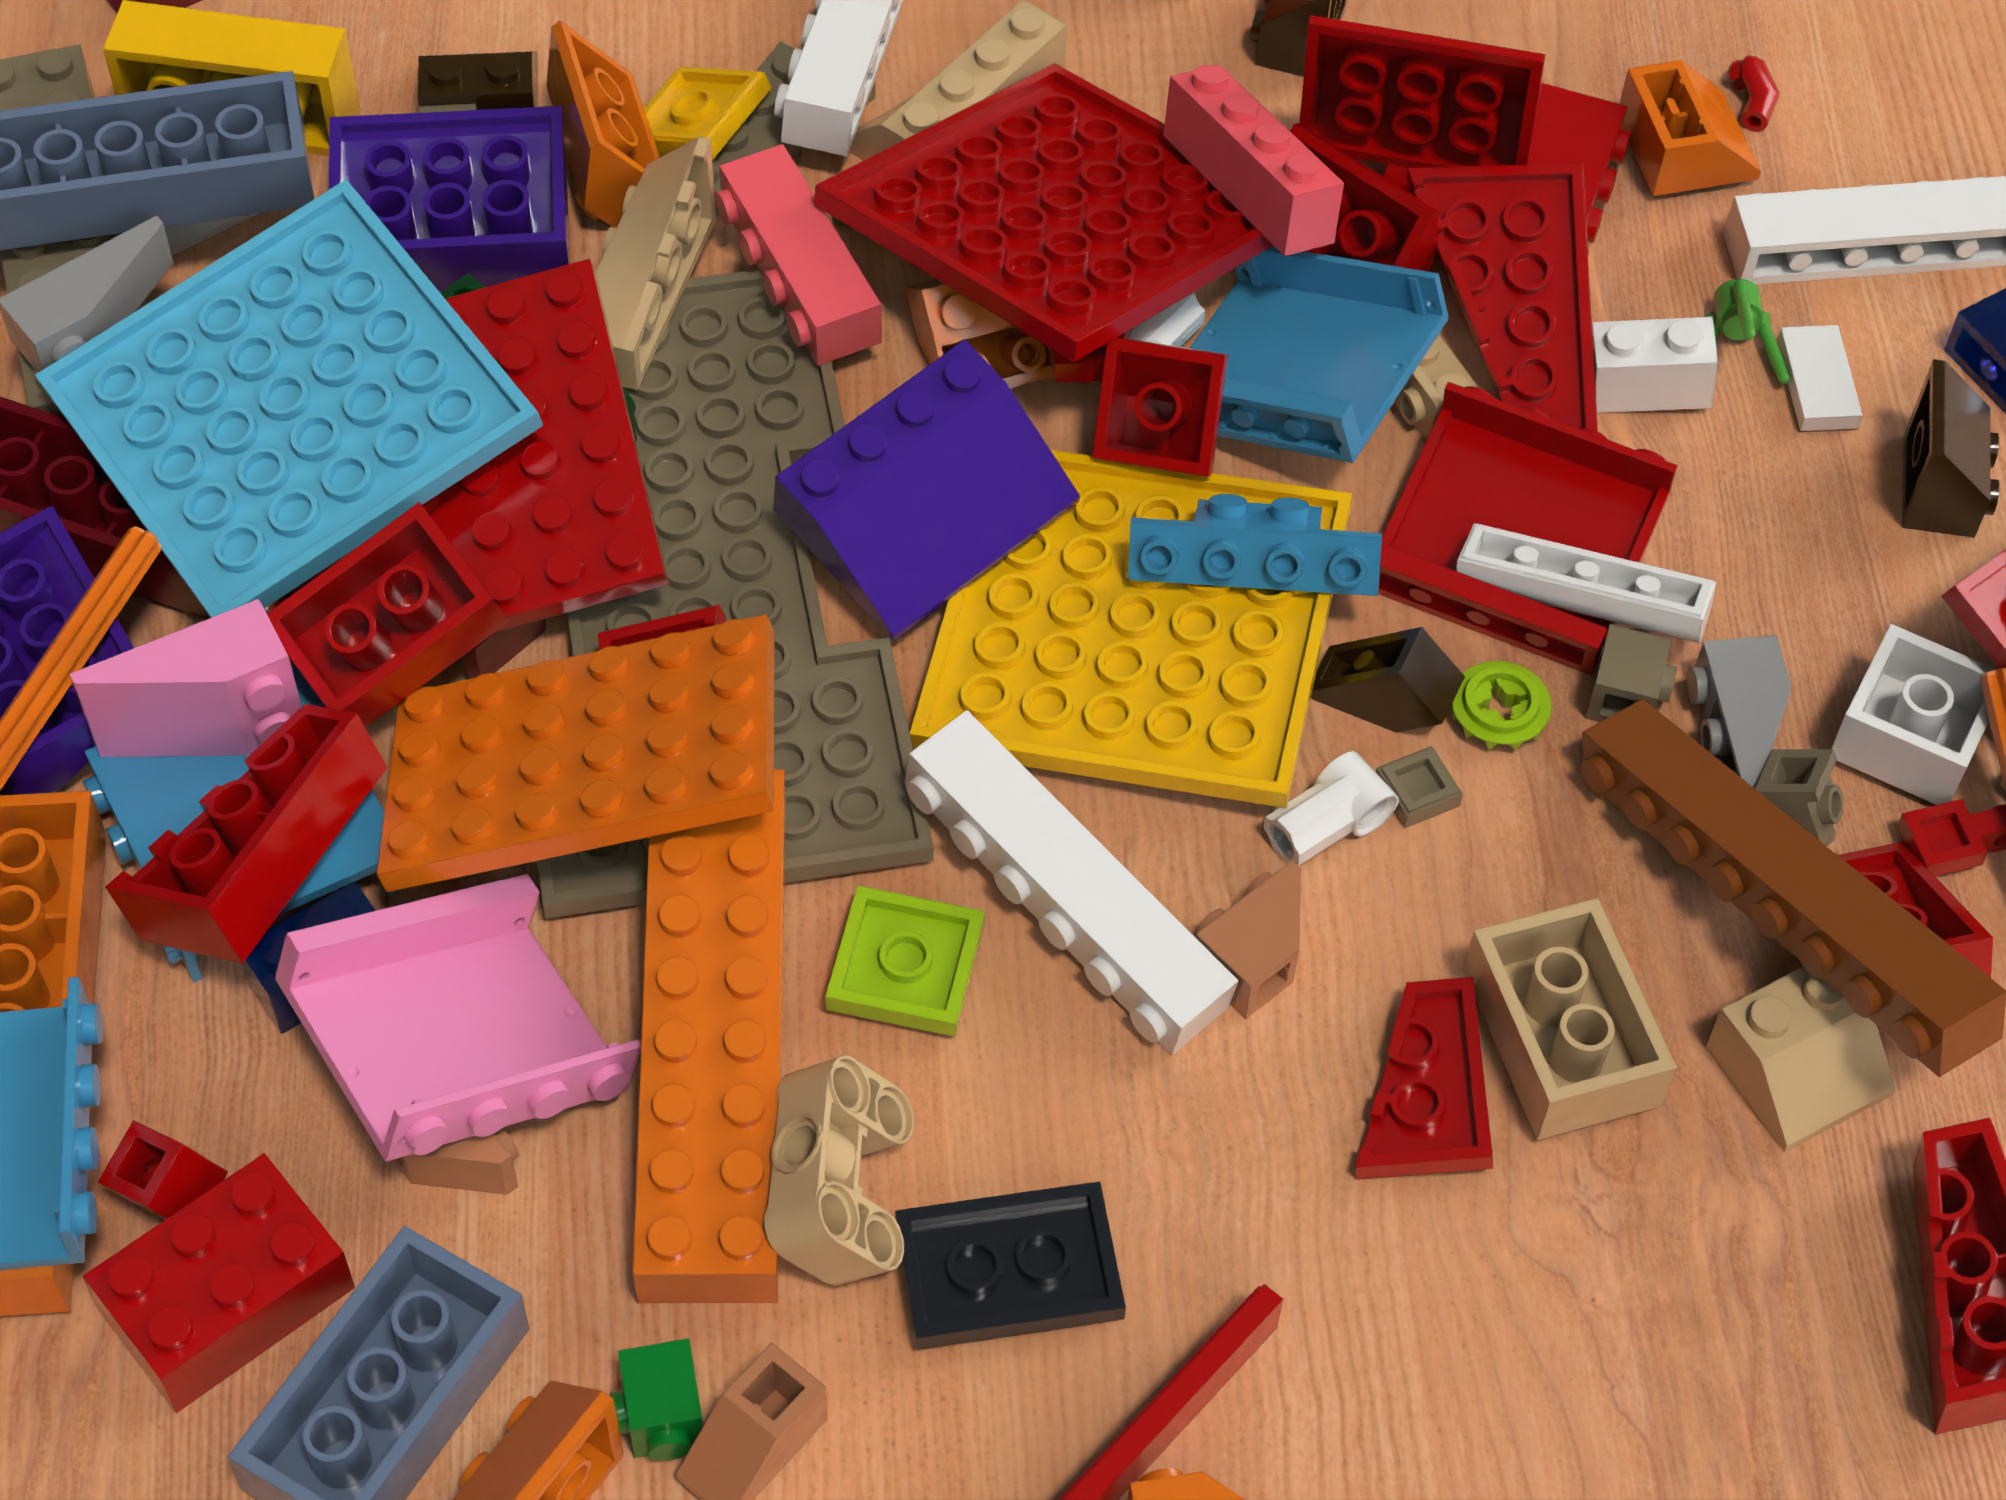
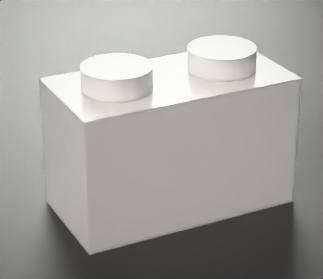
M1713 317L1592 322L1597 413L1713 408L1718 368Z

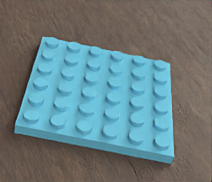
M347 179L35 374L45 392L147 531H150L157 537L158 542L161 544V551L210 618L257 599L260 600L263 608H266L353 551L418 502L422 505L543 426L538 411Z

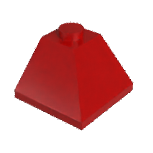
M1119 337L1108 342L1106 345L1092 458L1206 477L1212 476L1228 354Z

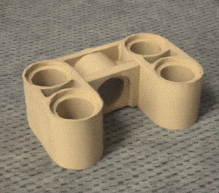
M847 1055L785 1074L780 1080L777 1090L778 1115L776 1134L771 1150L773 1163L769 1201L764 1216L765 1231L769 1243L782 1258L833 1286L898 1268L904 1255V1239L900 1226L887 1210L862 1196L863 1188L858 1186L861 1156L906 1143L911 1138L914 1129V1114L905 1093L884 1077Z

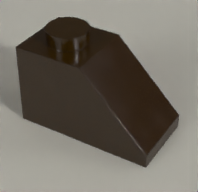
M1418 627L1329 646L1316 671L1311 698L1390 731L1400 732L1443 724L1444 719L1452 710L1453 701L1465 676L1424 628Z

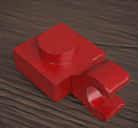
M1963 799L1902 813L1897 826L1906 846L1934 876L1981 866L1988 852L2006 850V804L1970 814Z

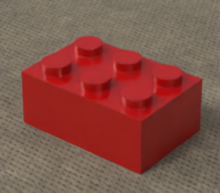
M420 502L267 613L288 656L327 708L357 713L365 728L509 622L508 618Z
M265 1153L83 1275L99 1312L176 1414L355 1288L343 1250Z

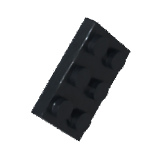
M1100 1181L895 1210V1220L900 1226L904 1239L902 1268L916 1350L1125 1319L1126 1305Z

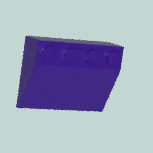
M562 106L330 117L329 189L347 179L439 292L445 290L467 273L485 287L571 264Z
M964 339L776 475L773 510L891 640L895 641L1077 504L1080 500V495L1007 383Z
M53 506L0 533V718L94 581L93 575ZM117 617L83 668L134 649ZM73 683L0 790V796L53 793L64 787L88 763L84 751L95 747Z

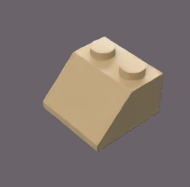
M1804 967L1722 1008L1706 1045V1049L1783 1152L1892 1096L1895 1091V1085L1877 1025L1869 1018H1863L1855 1013L1842 995L1823 979L1810 975Z

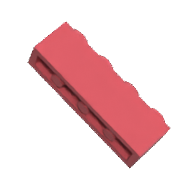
M1220 64L1215 66L1204 65L1196 68L1194 71L1170 76L1163 136L1284 256L1335 243L1344 182Z
M781 144L719 165L721 190L715 192V203L718 213L725 225L733 224L736 228L739 245L749 265L757 264L761 270L763 286L772 305L781 304L786 312L787 326L794 343L798 347L805 345L817 366L882 343L881 302L825 211L814 205L815 195L785 146Z

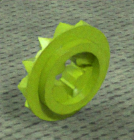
M1507 661L1479 663L1462 673L1465 678L1453 701L1452 720L1459 721L1463 726L1466 739L1476 736L1485 741L1488 750H1491L1497 744L1509 745L1514 751L1527 740H1538L1543 729L1549 723L1552 702L1547 687L1536 674L1521 665ZM1492 691L1495 698L1499 699L1504 707L1512 706L1508 720L1501 717L1497 710H1488Z

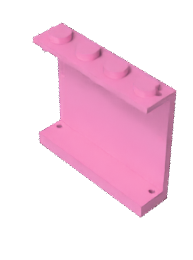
M528 874L286 934L275 980L385 1162L411 1154L425 1155L435 1151L442 1145L475 1135L486 1137L498 1132L505 1126L532 1118H550L560 1113L563 1109L593 1100L607 1101L628 1089L641 1054V1043L637 1039L620 1045L617 1042L605 1045L528 928L540 893Z

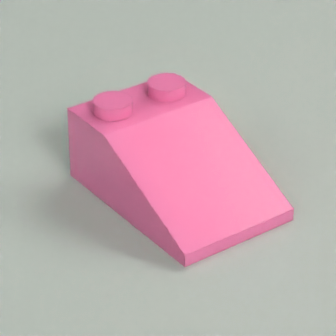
M259 599L70 674L100 757L249 755L302 707L289 656Z

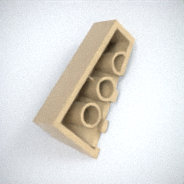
M1022 0L918 93L882 115L859 126L849 152L864 161L1054 63L1065 68L1067 25L1029 2Z
M699 136L647 164L638 185L629 186L625 194L622 208L623 216L617 228L610 227L606 233L602 248V259L595 272L623 387L634 390L639 389L716 222L711 139Z

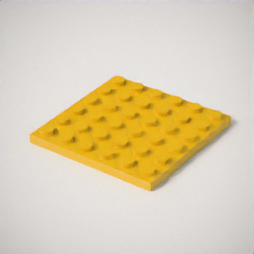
M1051 450L1079 493L1080 500L948 600L910 729L913 749H916L968 710L1025 767L1287 808L1333 593L1128 580L1131 517L1194 521L1199 499L1209 500L1210 497L1218 494H1234L1244 497L1247 502L1271 504L1272 501L1279 498L1301 499L1306 501L1309 506L1322 507L1321 529L1347 531L1352 510V493L1216 473L1206 477L1092 458L1091 455Z

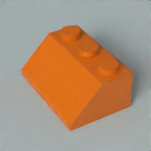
M559 20L551 27L546 87L552 106H562L566 164L574 174L579 190L576 193V199L582 210L595 221L601 219L610 226L617 228L623 216V202L629 186H637L647 164L660 158L633 74Z
M550 1380L536 1398L528 1396L519 1403L506 1424V1435L490 1454L482 1452L472 1460L460 1479L459 1488L461 1490L452 1500H589L624 1456L614 1399L600 1390Z

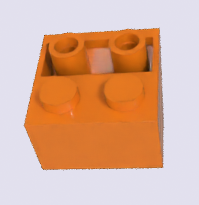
M1682 60L1628 68L1619 103L1628 106L1622 129L1632 131L1629 145L1652 196L1759 179L1761 170L1728 100L1720 88Z
M934 279L905 287L918 343L928 365L966 339L1003 378L1010 389L1054 377L1050 347L1020 329L1015 328L1007 321L969 300L946 284Z

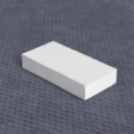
M1839 326L1781 327L1777 344L1790 376L1788 386L1800 431L1858 429L1863 414Z

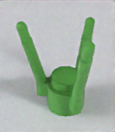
M1746 279L1726 281L1714 293L1715 311L1705 316L1713 317L1716 343L1718 334L1722 332L1732 340H1752L1755 337V333H1759L1778 381L1781 384L1789 383L1790 376L1771 329L1770 315L1762 310L1761 294L1758 286Z

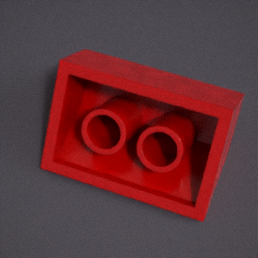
M1293 124L1290 132L1344 182L1335 243L1306 250V252L1429 272L1436 255L1439 211L1301 124Z

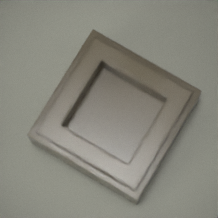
M1432 746L1376 768V773L1399 797V803L1394 813L1404 828L1461 805L1463 793Z

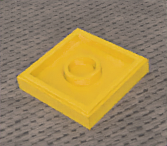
M679 66L644 107L659 155L664 156L700 136L711 139L713 160L772 89L766 73L748 70Z

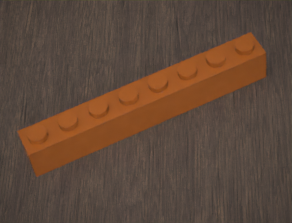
M1644 699L1637 701L1582 732L1583 762L1581 763V772L1589 788L1598 795L1603 794L1625 813L1628 820L1636 828L1646 830L1665 846L1676 862L1681 865H1687L1709 883L1714 893L1721 900L1731 902L1753 920L1756 927L1765 937L1771 940L1775 939L1800 960L1802 966L1810 975L1815 978H1821L1847 1000L1855 1013L1863 1018H1869L1892 1037L1896 1045L1906 1056L1918 1059L1935 1075L1941 1077L2003 1038L2006 1008V990Z

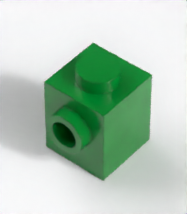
M686 1338L618 1350L623 1390L610 1392V1397L614 1399L620 1435L630 1433L634 1458L649 1456L653 1460L668 1461L687 1455L703 1428L690 1339Z

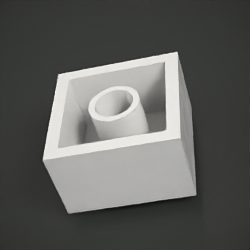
M1891 624L1844 716L1831 749H1834L1836 761L1933 804L1938 805L1951 802L1989 722L1980 683L1981 676L1996 669Z

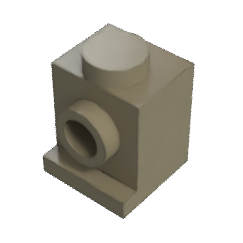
M1772 749L1755 789L1824 845H1830L1836 837L1833 824L1839 823L1843 814L1842 791L1838 785H1833L1830 776L1837 759L1834 749Z

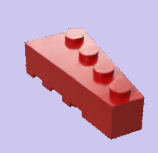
M310 704L302 706L244 760L249 768L238 780L228 782L223 786L216 785L198 801L204 811L178 835L167 830L148 847L153 858L137 873L131 876L129 873L122 871L105 886L141 941L236 963H244L387 769L385 762L357 713Z
M1991 1117L1924 1131L1913 1163L1935 1435L2006 1420V1157Z

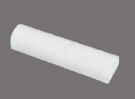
M1477 523L1473 524L1457 560L1456 568L1457 572L1547 606L1700 643L1702 640L1717 583L1713 580Z

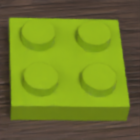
M857 885L825 995L826 1010L956 1037L985 927L986 911Z

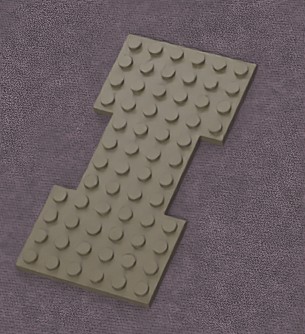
M760 269L689 278L639 389L634 390L623 387L633 399L636 407V445L669 584L567 612L573 656L599 651L598 633L719 604L726 616V622L733 619H746L767 614L774 630V769H784L785 883L933 861L934 847L927 814L923 813L912 802L905 785L909 753L913 751L890 637L827 645L809 549L773 510L775 476L845 426L832 361L817 366L806 346L798 347L794 343L787 326L786 312L781 304L774 306L768 299ZM649 837L537 861L545 919L647 904Z

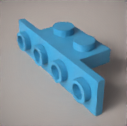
M1218 494L1210 497L1209 500H1198L1194 521L1131 517L1128 580L1378 596L1382 533L1321 529L1322 507L1309 506L1306 501L1297 498H1279L1272 501L1271 504L1247 502L1244 497L1239 495Z

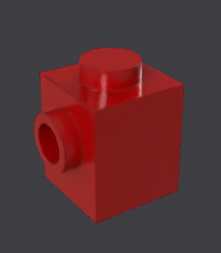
M133 1120L97 1183L142 1209L166 1220L222 1182L228 1171L186 1145Z

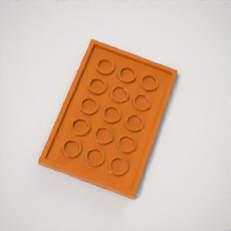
M768 615L733 619L719 625L682 633H669L655 639L618 647H605L595 652L558 660H545L536 665L499 673H486L476 678L417 689L398 703L377 869V875L386 893L774 811V630Z

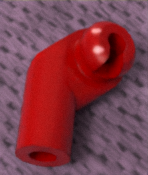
M1747 55L1743 60H1736L1731 63L1728 68V80H1735L1732 87L1736 90L1747 88L1749 98L1740 120L1746 129L1760 132L1769 123L1779 98V90L1765 61L1756 56Z

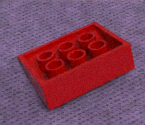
M1310 15L1299 124L1353 158L1406 168L1528 165L1541 97L1546 54Z

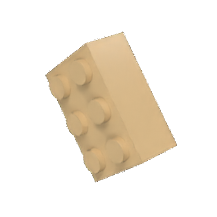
M1598 898L1474 930L1463 971L1466 977H1473L1477 1004L1537 1140L1663 1105L1677 1066Z

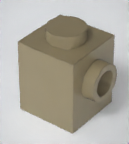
M1610 624L1599 659L1585 719L1601 722L1641 699H1644L1654 708L1657 701L1668 703L1677 673V666L1666 664L1672 639L1652 635L1638 628L1628 629Z

